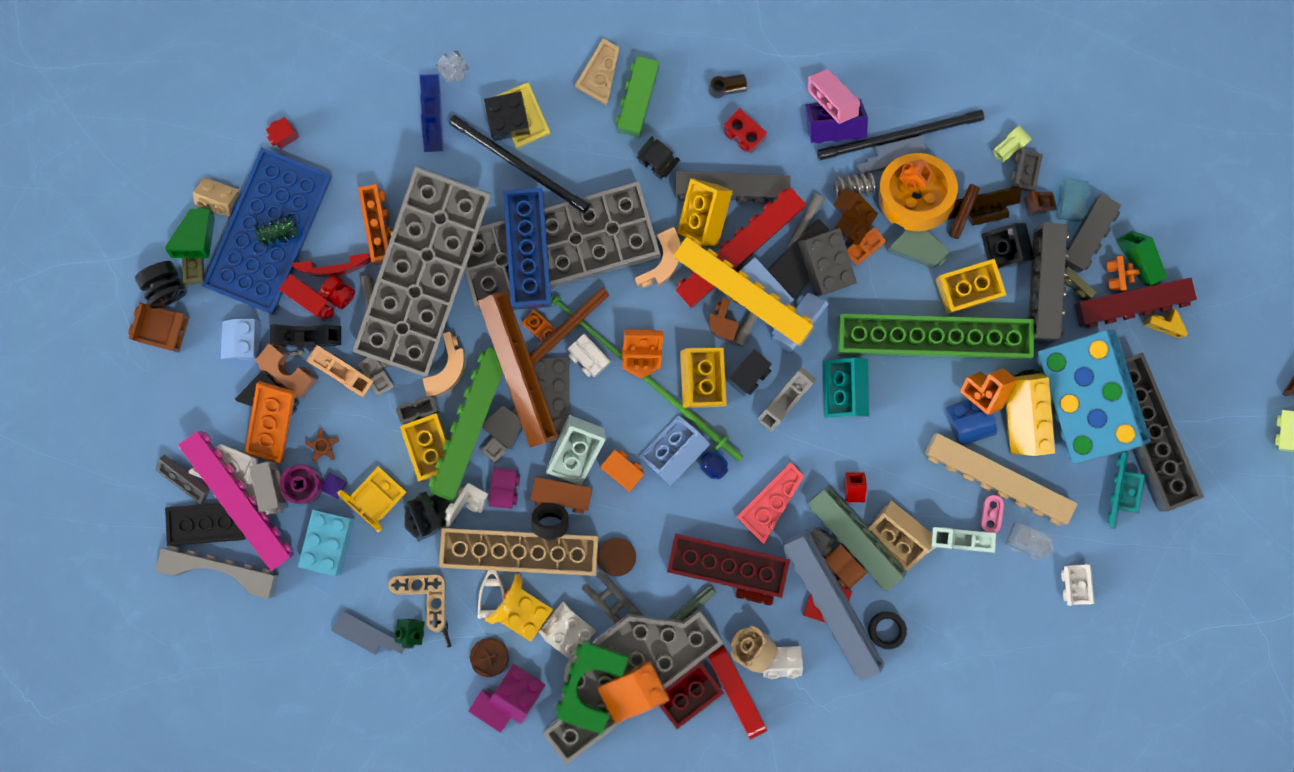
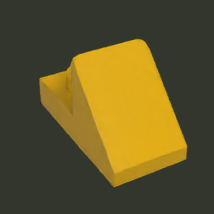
M1176 309L1168 312L1166 320L1162 316L1154 315L1146 318L1143 325L1178 339L1187 337L1188 334Z

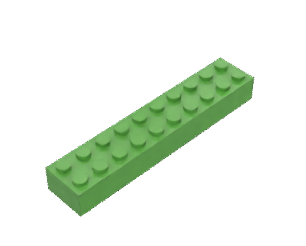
M839 314L837 317V355L1029 360L1034 358V319Z

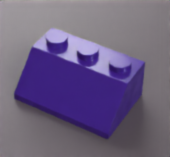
M859 99V115L840 124L819 103L805 104L810 142L819 144L826 141L840 142L847 139L859 140L867 138L868 116L862 100Z

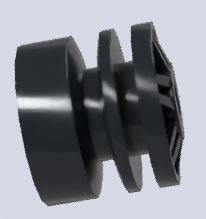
M162 261L150 265L135 276L139 289L143 292L146 291L144 298L148 300L147 304L151 309L168 306L187 294V289L183 285L182 279L176 278L178 271L172 261Z

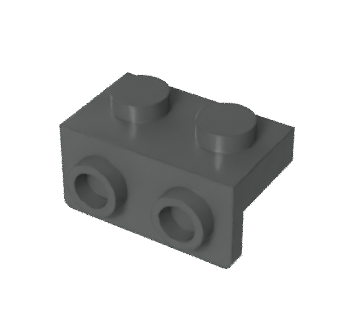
M1022 147L1019 152H1016L1014 157L1016 168L1012 170L1010 176L1012 187L1020 186L1021 190L1036 191L1043 154L1026 151V147Z

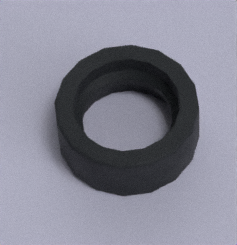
M545 503L534 509L532 513V530L535 535L542 539L555 540L566 534L569 528L568 512L564 507L555 503ZM546 517H555L561 520L559 524L554 526L543 525L539 521Z
M883 611L871 618L868 625V634L875 645L883 649H894L904 642L907 636V627L899 615ZM891 619L898 625L899 633L893 641L884 642L877 636L876 627L881 620Z

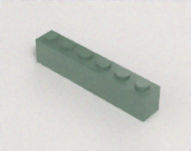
M829 484L809 501L810 510L815 515H818L823 520L824 526L829 530L831 529L836 535V539L849 549L850 555L858 559L862 564V568L875 578V582L879 587L884 588L887 592L905 577L907 571Z

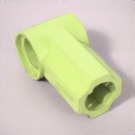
M1019 125L993 150L994 156L999 161L1004 162L1017 150H1020L1029 143L1032 138Z

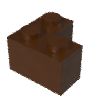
M843 189L833 204L842 214L834 229H841L844 241L859 246L878 213L860 194Z

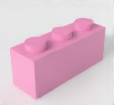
M826 69L809 77L808 92L839 124L859 115V99L849 91L847 86L838 80L836 75H833Z

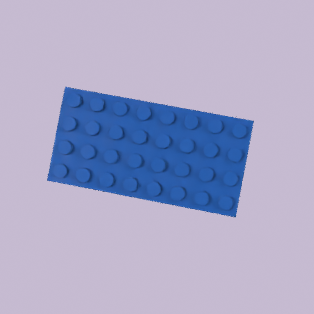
M261 147L202 287L274 315L283 294L279 288L293 271L292 263H296L332 175Z

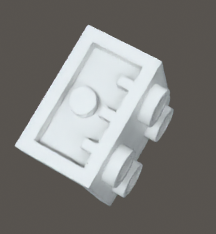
M467 483L465 488L461 487L456 495L455 503H450L446 510L445 527L450 528L464 504L467 505L469 510L482 513L488 494L470 483Z
M563 601L544 622L538 632L547 643L570 659L574 656L578 643L582 644L583 640L589 641L596 633V630L575 614Z

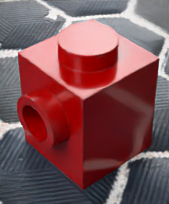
M285 117L279 121H273L265 129L269 134L267 136L269 142L273 146L277 145L280 149H283L299 138V135Z
M865 472L845 473L844 495L846 503L865 502L867 491Z

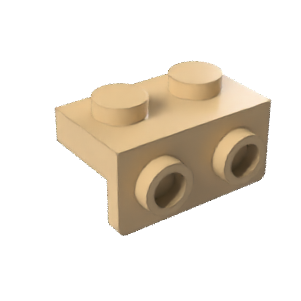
M203 177L193 191L194 204L196 206L210 209V211L230 217L231 206L239 196V189Z

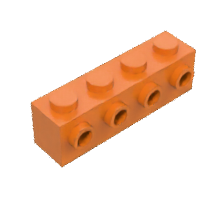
M377 184L358 187L371 262L376 266L382 265L391 238L390 232L392 231L391 227H388L387 220L390 219L389 212L384 207L383 202L386 201V195L384 190H381Z

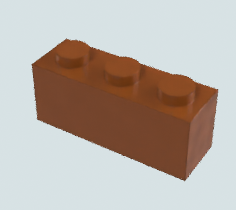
M535 477L530 500L535 501L534 505L555 503L564 508H573L572 512L584 514V510L589 511L593 488Z

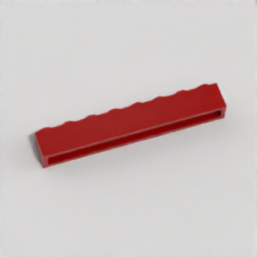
M786 188L777 195L778 199L774 203L770 201L763 207V213L759 216L755 214L748 221L750 224L745 229L743 227L738 229L734 233L735 238L730 242L726 240L719 247L721 250L717 253L718 256L716 258L722 262L724 259L733 265L732 269L736 270L806 207V203L792 188L788 190ZM692 271V276L687 280L685 278L676 285L678 288L675 290L690 308H693L716 288Z

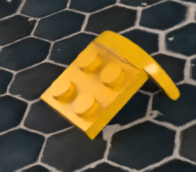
M378 466L351 496L343 490H339L337 494L377 532H380L383 527L379 522L407 492Z
M516 573L507 596L496 611L489 617H486L484 621L489 624L500 622L531 642L553 609L521 588L522 576Z

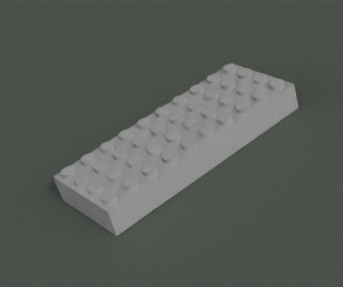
M419 166L415 167L352 352L424 377L428 376L492 193Z
M639 181L582 197L583 200L590 204L589 209L584 214L568 202L545 208L551 289L660 258L659 248ZM505 220L480 226L465 268L466 278L474 306L477 310H481L478 303L479 300L503 291H507L511 301Z

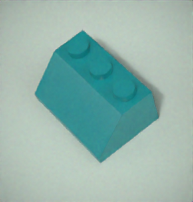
M845 358L823 361L825 418L870 417L868 359Z

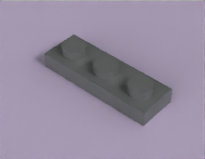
M166 455L159 458L156 467L157 472L200 505L206 501L210 489L204 483L198 481Z

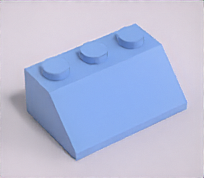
M808 292L806 296L801 295L795 302L798 305L795 313L800 317L803 315L807 316L813 321L811 323L813 325L829 303ZM776 329L773 330L772 334L774 337L771 340L790 353L797 344Z
M678 415L639 457L671 486L710 444L695 428Z

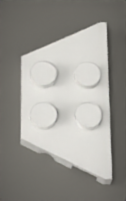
M219 444L216 448L223 453V460L234 468V475L237 479H241L246 484V491L249 495L252 494L256 498L249 466L258 464V458L224 444ZM195 468L189 470V474L201 478Z

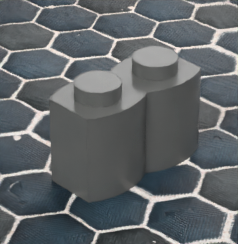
M430 396L422 397L415 403L401 404L396 408L399 421L405 424L440 413L437 399Z

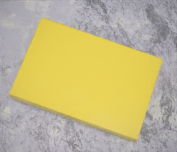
M529 82L497 95L522 92L531 134L513 137L512 140L516 149L551 135Z

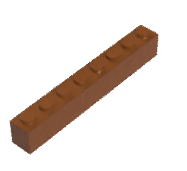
M507 291L479 300L481 312L529 447L531 448L557 439L558 435Z

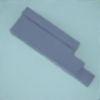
M923 135L874 147L877 157L868 158L866 162L856 164L859 174L887 167L893 160L903 155L912 153L927 154Z
M342 611L331 630L375 655L380 646L389 651L393 649L401 654L405 650L402 644L395 642L394 638Z

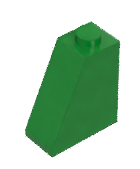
M199 207L188 211L165 246V250L171 258H209L215 220L210 209Z
M1130 231L1116 239L1128 262L1133 263L1134 270H1140V274L1137 276L1142 283L1154 286L1168 277L1153 237Z

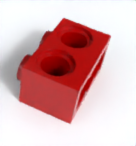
M740 108L723 127L724 134L729 139L737 141L740 149L744 152L748 151L750 154L754 152L767 136V132ZM739 123L742 128L735 130L732 124ZM752 135L756 138V141L749 142L746 137Z

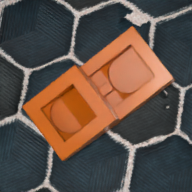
M874 227L865 234L859 246L853 244L847 249V252L857 266L887 241Z

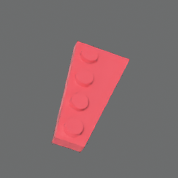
M790 462L736 516L762 544H765L804 475Z

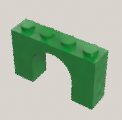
M583 640L582 644L578 643L574 655L578 657L576 663H571L568 672L571 678L569 682L565 681L561 693L565 695L563 701H558L555 712L558 713V720L603 735L609 711L584 702L579 696L577 684L579 679L591 670H602L622 677L629 655Z

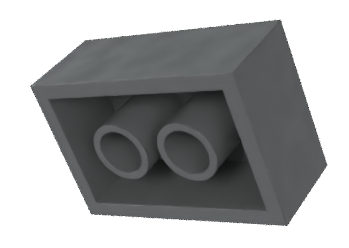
M840 228L831 229L798 241L815 296H823L857 283Z

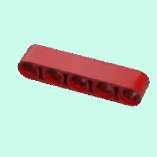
M724 645L718 647L707 657L749 739L752 740L767 732V729Z

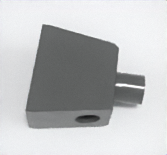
M515 404L510 410L502 405L482 426L485 431L509 449L514 447L523 429Z

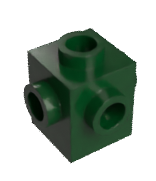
M397 619L395 642L402 644L403 648H414V645H422L425 621Z

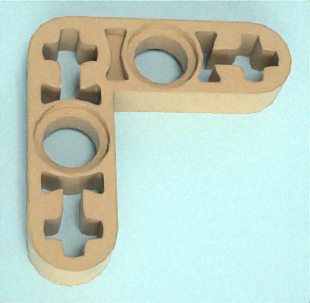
M440 575L396 576L389 581V590L395 595L427 594L428 628L436 633L441 632L445 628L446 582ZM428 579V583L431 584L435 583V580L438 579L442 584L438 586V589L431 585L426 590L425 580ZM406 580H409L408 591H406V587H399L398 591L393 587V585L397 584V581L405 585L407 584ZM415 580H421V589L414 590L412 583ZM436 598L442 602L438 609L431 607L432 600ZM431 612H442L441 615L437 614V619L441 622V624L437 625V628L431 624V622L435 621V615H431Z

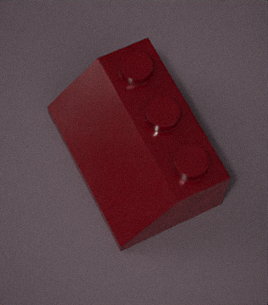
M699 662L665 688L669 700L659 706L678 730L722 696L724 691L704 665Z

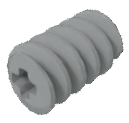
M868 172L866 177L863 173H860L859 178L856 174H853L851 179L849 175H845L844 180L841 176H837L836 181L834 180L835 198H838L843 189L858 193L861 196L862 192H865L866 196L869 197L870 191L875 195V181L872 173Z

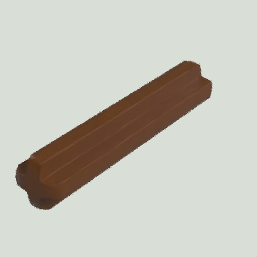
M970 184L949 233V236L959 239L980 190V187Z

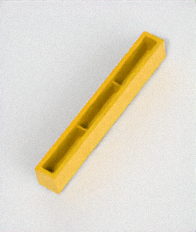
M687 237L673 255L676 260L800 347L814 329V326L811 324L813 321L805 315L802 317L795 313L797 310L788 303L786 306L780 303L781 298L772 292L770 295L763 291L765 289L764 286L756 281L754 284L748 280L749 276L741 270L737 273L732 269L733 265L724 259L722 262L717 259L718 254L711 249L707 251L701 247L702 243L697 239L692 238L690 240Z

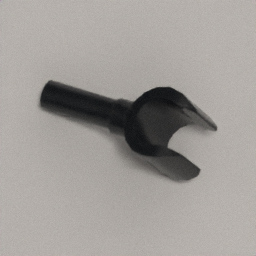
M437 621L436 628L438 624H441L440 621ZM446 622L445 628L441 632H443L446 646L449 648L451 647V642L448 636V623Z

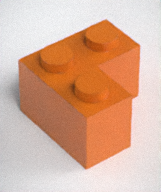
M1003 368L989 373L988 376L978 372L966 378L960 392L987 415H990L1003 408L1017 379Z

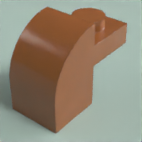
M723 298L722 302L717 303L715 313H718V315L710 313L708 324L714 336L733 343L739 323L725 318L730 300Z

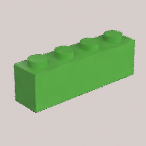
M637 56L636 62L632 61L630 72L633 74L631 79H627L625 90L628 92L626 97H622L620 108H623L621 115H617L615 123L618 126L619 133L640 138L659 70V61Z

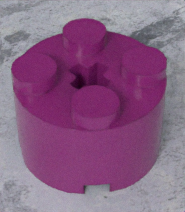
M295 465L287 468L281 475V493L291 503L309 504L315 501L322 493L324 479L314 467ZM300 481H304V482H303V484H304V487H303V488H300V487H301V484H299Z

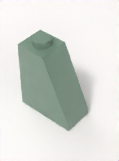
M906 230L887 249L891 254L934 268L937 264L941 266L948 259L946 255L950 252L928 230Z

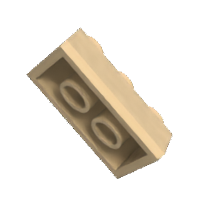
M892 500L868 526V529L907 571L932 548L933 534Z

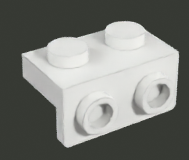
M1091 564L1064 566V570L1061 571L1062 581L1066 584V589L1063 590L1064 601H1067V605L1094 604Z
M801 646L777 647V655L770 666L763 672V677H768L769 679H777L779 677L797 678L802 676Z

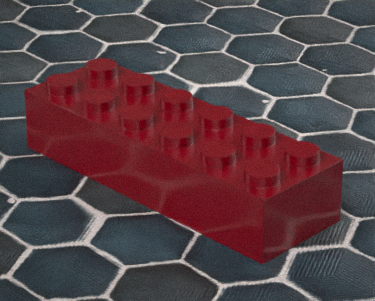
M675 533L667 572L782 598L790 559Z

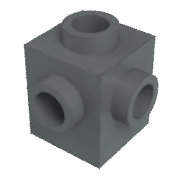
M820 527L814 528L810 534L823 557H827L832 550L831 545L836 538Z

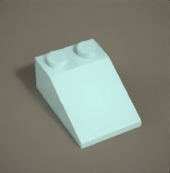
M569 415L560 432L546 473L581 486L606 440L604 428Z

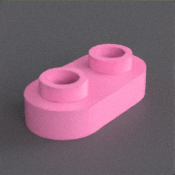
M990 495L983 502L980 526L984 532L997 533L1001 528L1004 502L1001 497ZM992 501L995 502V508L993 509L990 507V502ZM989 520L993 523L990 528L987 526Z

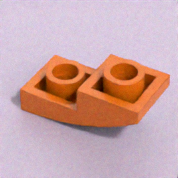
M534 309L521 323L541 342L556 330Z

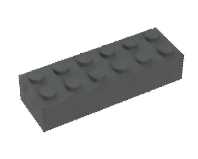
M1044 222L1033 230L1032 250L1035 260L1031 263L1028 319H1034V343L1050 344L1060 340L1064 334L1062 318L1065 315V307L1063 306V299L1066 296L1064 280L1067 277L1065 261L1068 259L1066 242L1069 240L1070 235L1069 230H1067V224Z

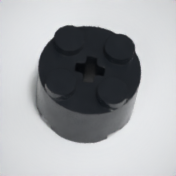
M653 136L647 140L637 153L638 162L645 168L650 166L653 171L652 173L660 180L663 177L666 178L680 162L678 157L672 156L673 152L658 139L654 140Z

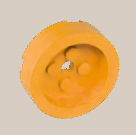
M923 153L903 155L893 160L885 168L881 176L878 192L880 209L891 223H896L904 227L905 230L926 231L933 229L945 222L954 208L958 192L957 179L952 169L935 156ZM925 160L934 172L928 187L908 190L899 179L903 166L908 162ZM916 192L922 195V197L915 199L912 197V194Z

